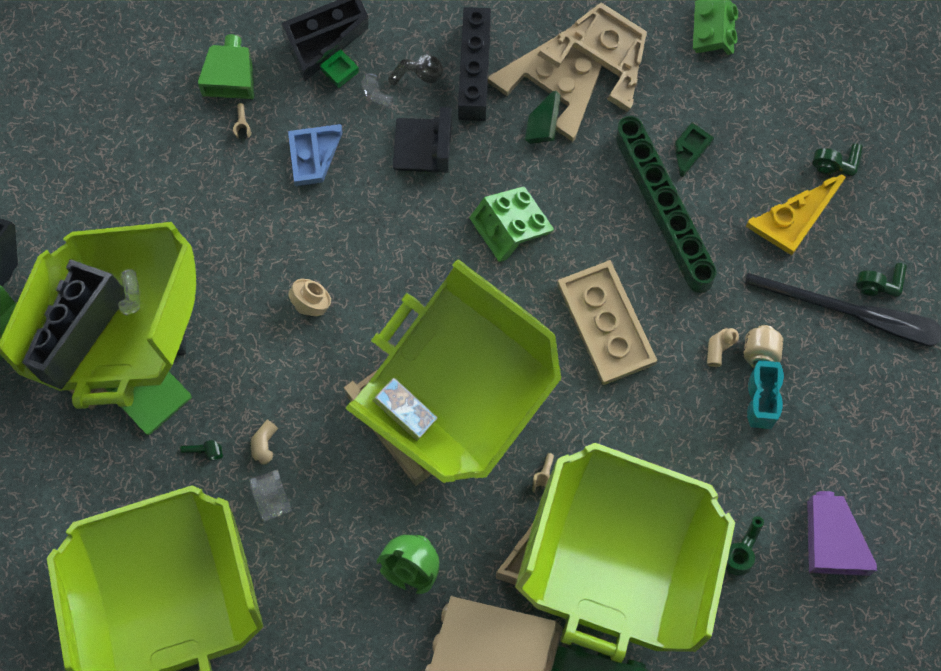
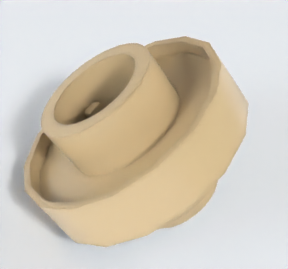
M310 279L296 280L289 290L291 303L303 315H323L331 304V297L326 289L318 282Z

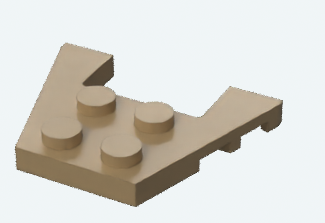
M600 3L578 19L566 31L561 32L550 43L545 44L537 55L559 68L565 56L573 47L600 63L603 67L619 76V80L607 100L628 112L633 105V94L637 85V74L647 31L603 3Z
M554 37L489 76L488 83L506 96L511 93L524 77L548 93L557 91L561 95L560 101L568 107L557 119L556 131L573 142L576 139L602 65L572 47L559 68L555 67L537 55L545 44L550 43L556 38Z

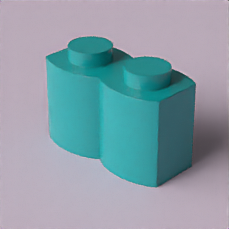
M759 360L750 375L748 390L752 399L747 409L750 427L772 429L782 413L783 401L779 390L783 384L784 373L780 362Z

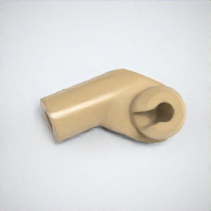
M725 328L709 339L708 366L720 367L722 365V352L739 340V334L735 329Z
M269 420L263 423L250 441L252 457L263 465L268 464L273 458V452L268 450V440L278 430Z

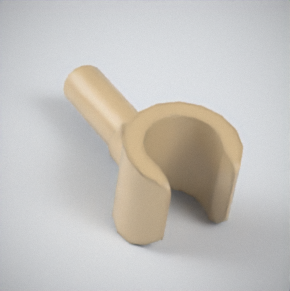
M239 103L237 105L238 122L234 125L233 131L236 138L239 139L238 131L241 128H245L249 138L251 136V129L248 123H246L244 104Z
M551 453L547 454L541 472L534 475L532 487L534 493L537 486L546 487L554 458V455Z

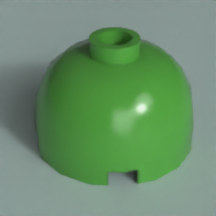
M400 535L393 538L385 546L377 559V564L381 563L382 565L380 569L381 574L390 583L406 590L404 584L406 583L418 588L417 594L427 593L432 588L440 570L439 556L430 541L421 535Z

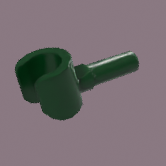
M214 440L206 441L201 445H184L180 447L181 453L205 452L206 459L210 461L223 458L222 446Z

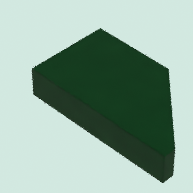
M552 91L529 114L525 140L529 144L554 141L561 97L557 91Z
M693 122L676 140L674 145L679 175L681 177L686 175L714 140L713 136Z

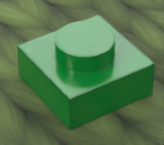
M341 49L320 65L321 71L338 89L359 73V67Z

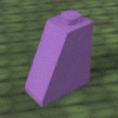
M820 491L813 495L807 501L809 573L870 576L877 571V564L844 496H834V492Z

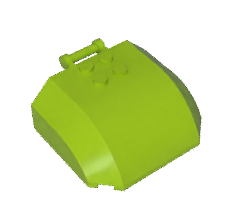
M172 222L75 231L65 236L63 239L66 243L50 254L46 250L40 254L0 339V354L21 376L59 391L75 390L72 396V403L76 409H86L89 405L117 404L120 407L131 406L134 401V387L161 385L174 363L193 310L196 294V268L192 247ZM71 259L113 274L129 294L61 390L40 381L22 362L37 329L43 328L46 322L44 314L48 305L53 306L58 296L56 288L60 280H65L69 272L66 266ZM118 388L117 392L90 393L91 389Z
M456 260L453 263V269L426 306L410 294L406 293L401 299L403 302L380 334L376 333L371 340L389 356L358 396L346 407L350 413L443 483L467 478L487 477L561 380L555 334L460 260ZM413 309L419 314L398 344L396 346L392 345L389 340ZM393 378L438 417L417 441L372 401Z
M593 443L586 446L580 452L570 456L567 454L557 459L533 522L515 588L537 609L567 619L560 642L568 645L575 643L611 656V660L622 663L628 642L654 651L696 652L712 637L735 522L729 513L725 514L716 500L718 494L712 485ZM581 624L617 637L616 644L577 631V625Z
M193 485L72 522L66 531L68 535L58 550L53 549L47 557L66 671H177L199 664L200 667L198 671H213L210 664L211 659L241 650L263 628L249 567L228 501L218 497L215 499L204 494L202 489Z

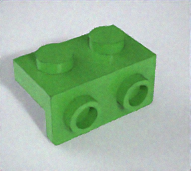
M730 0L695 1L693 49L696 53L723 48L728 55L734 54V44L737 43L735 20L738 19V9Z

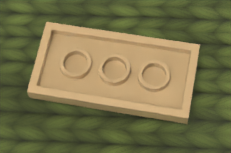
M611 260L557 281L559 290L603 385L657 364L656 356Z

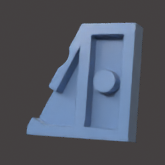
M341 124L288 131L295 186L322 183L324 181L343 133Z

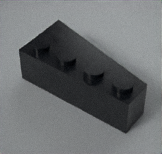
M71 259L66 266L69 272L65 280H60L56 288L58 296L53 306L48 305L44 314L46 322L43 328L37 329L22 362L40 381L61 390L129 294L113 274Z

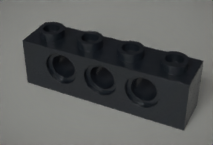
M464 7L458 120L486 121L491 8Z

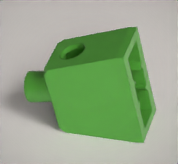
M229 34L225 36L224 46L212 45L209 47L198 80L202 96L254 99L252 58L249 48L241 47V37Z

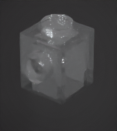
M278 469L249 480L263 522L292 511Z

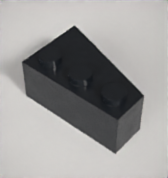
M336 0L281 23L283 36L304 82L321 69L320 65L340 49L346 48L368 29V14L361 0Z

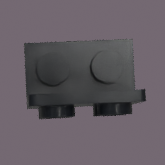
M440 107L439 117H434V119H396L394 170L449 173L452 127L451 107Z

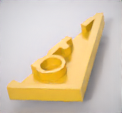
M842 174L838 177H832L824 181L822 185L788 199L785 204H778L772 207L769 212L757 218L749 219L746 227L792 256L846 177Z

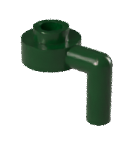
M858 143L852 144L848 162L843 161L842 155L836 150L828 148L817 149L814 153L812 164L817 168V171L823 174L840 171L849 176H854L858 171L863 146Z
M903 263L895 264L892 283L887 282V277L882 273L870 270L861 271L857 276L856 287L861 290V293L868 296H876L878 293L883 292L893 297H899L903 291L907 265Z
M756 516L752 519L741 543L731 544L726 570L731 574L741 576L749 573L755 563V554L752 547L764 525V520L761 517ZM733 559H739L742 565L735 563Z

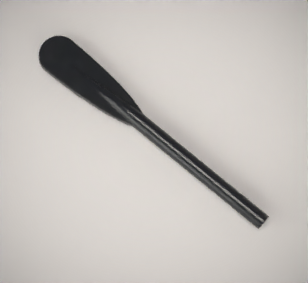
M747 273L744 284L854 316L879 330L914 343L934 346L941 340V326L929 318L882 307L858 306L751 273Z

